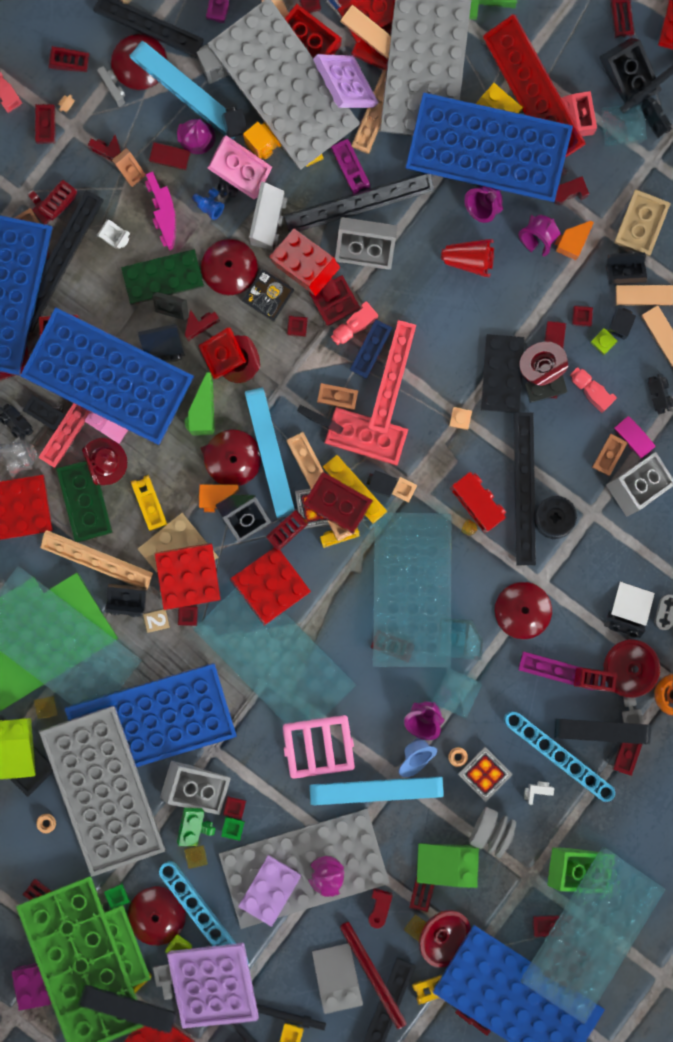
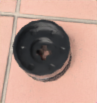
M551 496L543 500L539 505L535 515V526L544 537L552 540L561 539L567 536L575 526L577 520L576 508L565 497ZM554 514L560 519L557 523H553V520L550 519Z

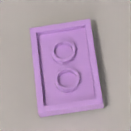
M268 855L238 907L272 927L302 874Z

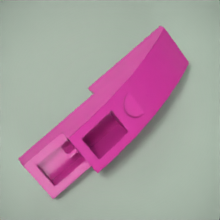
M150 172L146 174L148 180L145 181L149 192L153 191L155 198L152 200L155 208L159 209L154 211L156 218L152 220L156 229H161L163 235L159 237L163 246H168L171 251L174 248L176 238V216L173 201L168 187L160 189L154 173Z

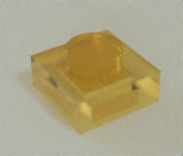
M54 696L34 700L37 719L58 715Z
M204 845L185 849L188 869L208 865Z
M414 914L405 926L404 931L419 942L420 934L427 922L417 914Z

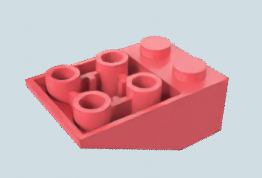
M591 91L561 97L581 136L594 135L597 125Z

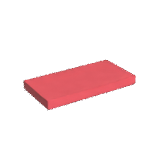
M335 407L332 421L344 429L341 434L328 430L324 444L395 466L398 465L409 429L390 424L387 435L368 430L371 417Z

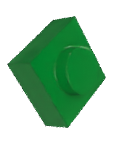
M226 817L221 836L240 841L245 821Z
M123 883L104 891L111 910L130 902Z

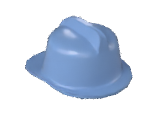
M419 738L407 745L404 751L406 760L399 768L400 776L411 777L419 773L437 754V749L429 746L425 740Z

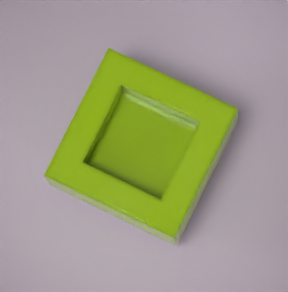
M604 328L590 343L604 356L615 345L617 340Z
M177 934L166 947L165 952L168 954L169 951L192 949L193 945Z

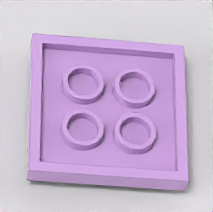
M318 54L313 58L316 68L322 75L325 85L332 94L338 108H374L379 104L354 56Z

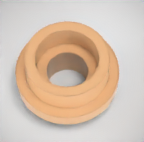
M64 95L59 102L61 106L60 111L68 112L75 102L72 99V95L68 97Z
M456 747L449 752L448 759L453 766L461 767L467 762L468 755L463 748ZM457 753L462 756L458 761L454 758Z
M42 814L37 819L36 825L38 830L42 833L52 832L56 827L54 816ZM44 820H49L50 825L48 827L44 826Z

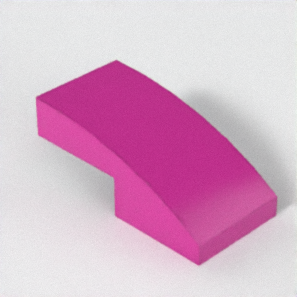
M629 416L614 428L615 432L628 442V447L640 459L655 448V444Z

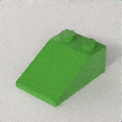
M210 372L206 373L189 409V417H185V427L192 436L215 435L213 377Z
M418 843L417 883L477 888L479 848L473 845Z
M552 847L547 886L559 891L608 893L613 854Z

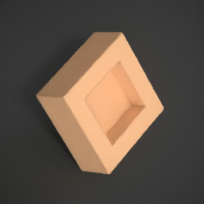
M453 407L449 426L468 430L472 411Z
M400 477L392 495L409 503L417 485Z

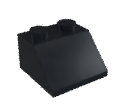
M231 495L215 505L238 543L271 523L255 495Z

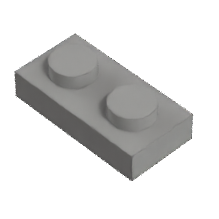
M104 66L97 69L100 78L118 107L125 104L123 97L126 95L120 86L116 87L113 81L116 79L110 70L106 71Z

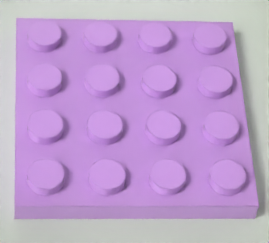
M244 943L168 952L167 957L182 1028L258 1020L259 1016Z

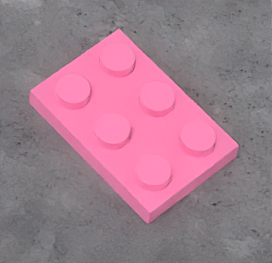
M226 135L222 138L208 169L252 199H256L261 182L266 181L272 166Z

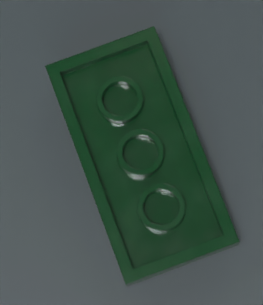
M195 249L121 267L130 305L153 300V295L157 292L174 295L204 287Z
M86 461L56 468L75 542L78 543L112 534L113 530L101 485L94 484Z

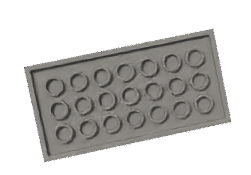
M264 0L207 44L299 170L360 125V122L349 108H338L322 75L316 68L313 57L271 0Z
M471 0L394 1L380 132L413 136L423 92L460 100Z
M115 705L40 730V736L91 877L165 852L164 843Z
M367 808L219 853L241 929L263 923V921L238 906L268 855L302 874L277 918L390 884ZM319 857H334L345 867L343 884L339 889L340 894L337 896H321L308 882V879H313L311 874L315 871L310 864Z

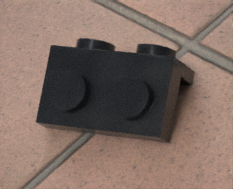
M646 253L608 254L606 261L608 284L647 282Z
M109 583L107 586L105 612L111 615L143 616L146 608L147 588Z

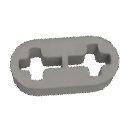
M664 595L659 601L654 623L660 630H668L673 625V606H669L668 611H666L667 605L664 604V601L671 598L673 603V595ZM667 614L666 621H669L668 625L662 627L659 619H663L664 615Z

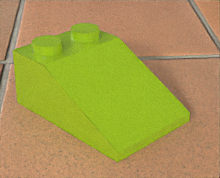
M31 718L1 720L0 779L36 776Z

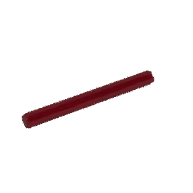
M350 922L340 925L343 935L397 1029H401L406 1025L404 1017Z

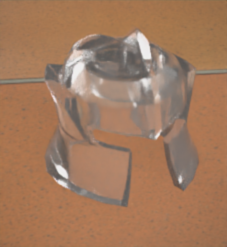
M19 437L11 443L0 444V454H3L7 463L6 468L12 478L21 471L32 470L31 466L37 457L34 445L29 444L25 440H20Z

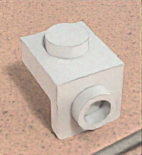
M106 220L97 236L114 248L120 249L128 243L130 233L124 231L112 221Z
M538 781V785L529 784L528 788H525L524 799L527 800V804L533 805L534 793L553 796L554 787L549 786V782Z

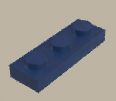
M375 319L350 368L351 372L365 379L368 378L392 331V327Z

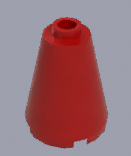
M484 239L446 245L445 249H442L441 260H444L445 265L489 278L491 273H488V269L493 268L494 247H490V243H494V240Z

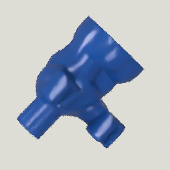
M212 188L209 190V197L203 198L197 193L193 195L192 200L197 203V207L203 213L208 214L212 220L218 219L223 212L224 204L214 201L219 194L216 189Z

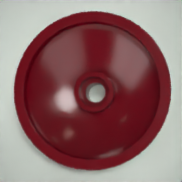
M133 34L122 39L114 48L111 57V67L116 79L125 87L133 90H146L159 83L130 58V54L141 41L147 43L167 60L165 49L161 43L144 34Z
M223 239L215 242L206 250L201 262V272L204 281L213 291L222 295L232 296L243 293L254 283L258 272V263L254 252L247 244L236 239ZM226 262H232L231 267H226L225 264Z
M230 429L216 434L209 441L205 449L204 463L206 470L216 482L222 485H244L256 476L261 466L262 458L257 442L251 435L241 430ZM231 456H236L237 461L232 463L230 462L229 458Z
M518 582L507 586L499 594L495 603V618L499 627L507 635L516 639H531L540 635L548 627L552 617V604L546 592L539 586L529 582ZM523 607L528 608L527 614L522 613L521 609Z
M631 639L621 641L610 649L605 658L603 669L607 672L617 673L615 693L623 697L636 698L647 694L654 688L660 675V662L652 647L642 641ZM636 666L639 668L637 673L634 672ZM606 676L607 684L609 682V676Z
M154 886L142 890L134 897L128 909V919L137 939L148 945L159 946L170 943L177 934L181 933L186 921V910L170 889ZM157 915L159 920L153 921L152 916Z
M445 910L431 917L423 927L419 938V949L424 960L435 967H447L471 929L468 919L460 912L454 910Z

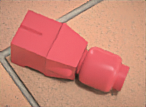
M0 71V99L3 101L1 104L9 113L21 105L22 101L11 84L3 79V74Z
M366 301L361 305V310L354 313L346 324H341L333 331L331 339L336 345L346 343L353 337V334L365 330L375 319L377 320L378 314Z
M577 367L570 374L572 382L579 389H584L583 392L589 402L601 413L617 399L613 393L610 395L605 390V387L594 380L591 381L592 377L584 369L580 370Z

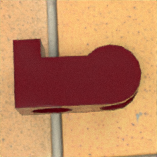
M583 176L559 185L555 202L553 203L562 205L566 200L579 196L580 200L587 198L589 191Z
M374 888L371 896L376 901L373 910L369 913V924L373 928L379 929L386 922L393 895L391 892Z

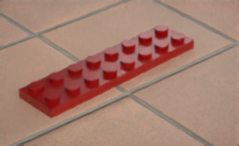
M512 14L484 34L482 37L519 105L523 107L524 114L573 126L566 157L586 145L516 15Z

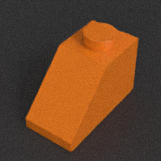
M588 221L565 230L564 234H560L555 242V245L558 246L556 252L577 260L594 222Z
M199 485V508L204 509L206 513H214L215 509H217L215 505L227 497L235 495L239 491V486Z

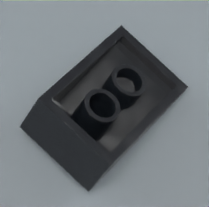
M629 38L599 56L606 74L624 103L629 101V98L634 93L640 92L656 79L639 39ZM660 85L644 97L643 101L660 92Z
M176 324L138 332L143 351L163 361L168 359L178 361L182 359V356H186L181 333Z

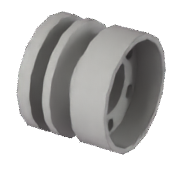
M485 807L475 824L469 844L482 849L486 843H489L488 853L492 854L496 848L495 856L501 858L513 840L517 821L511 819L506 825L508 817L504 815L497 822L498 812Z

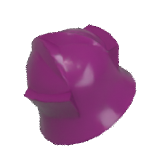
M200 118L191 119L183 124H179L177 130L178 142H180L182 148L193 154L206 153L215 144L216 138L213 127L209 123H204Z
M478 185L477 188L470 189L465 195L464 202L467 211L479 222L488 223L494 219L496 214L503 210L501 190Z
M531 215L528 225L519 231L518 237L527 250L532 253L539 244L534 238V235H536L545 245L542 252L544 257L549 254L551 244L560 235V231L554 218L551 219L545 215H537L536 217Z
M424 701L413 703L411 713L406 715L404 723L406 729L415 737L423 740H433L439 737L441 733L440 726L445 719L442 717L441 710L435 702Z
M331 856L319 857L310 864L315 870L311 874L313 879H308L311 887L324 897L339 895V889L344 880L345 867L336 858Z

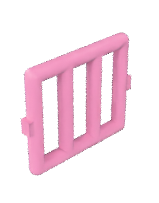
M346 715L283 725L285 757L287 756L289 773L292 779L351 771L355 768L352 750L354 743L353 738L350 736L349 722ZM341 724L346 756L345 764L335 765L329 725ZM322 726L327 766L316 768L310 728ZM303 729L308 769L297 770L291 734L293 730Z

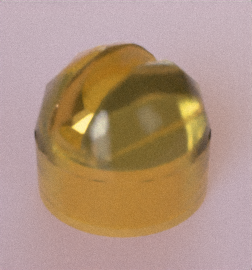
M467 519L462 526L461 532L471 536L477 532L478 527L474 521Z

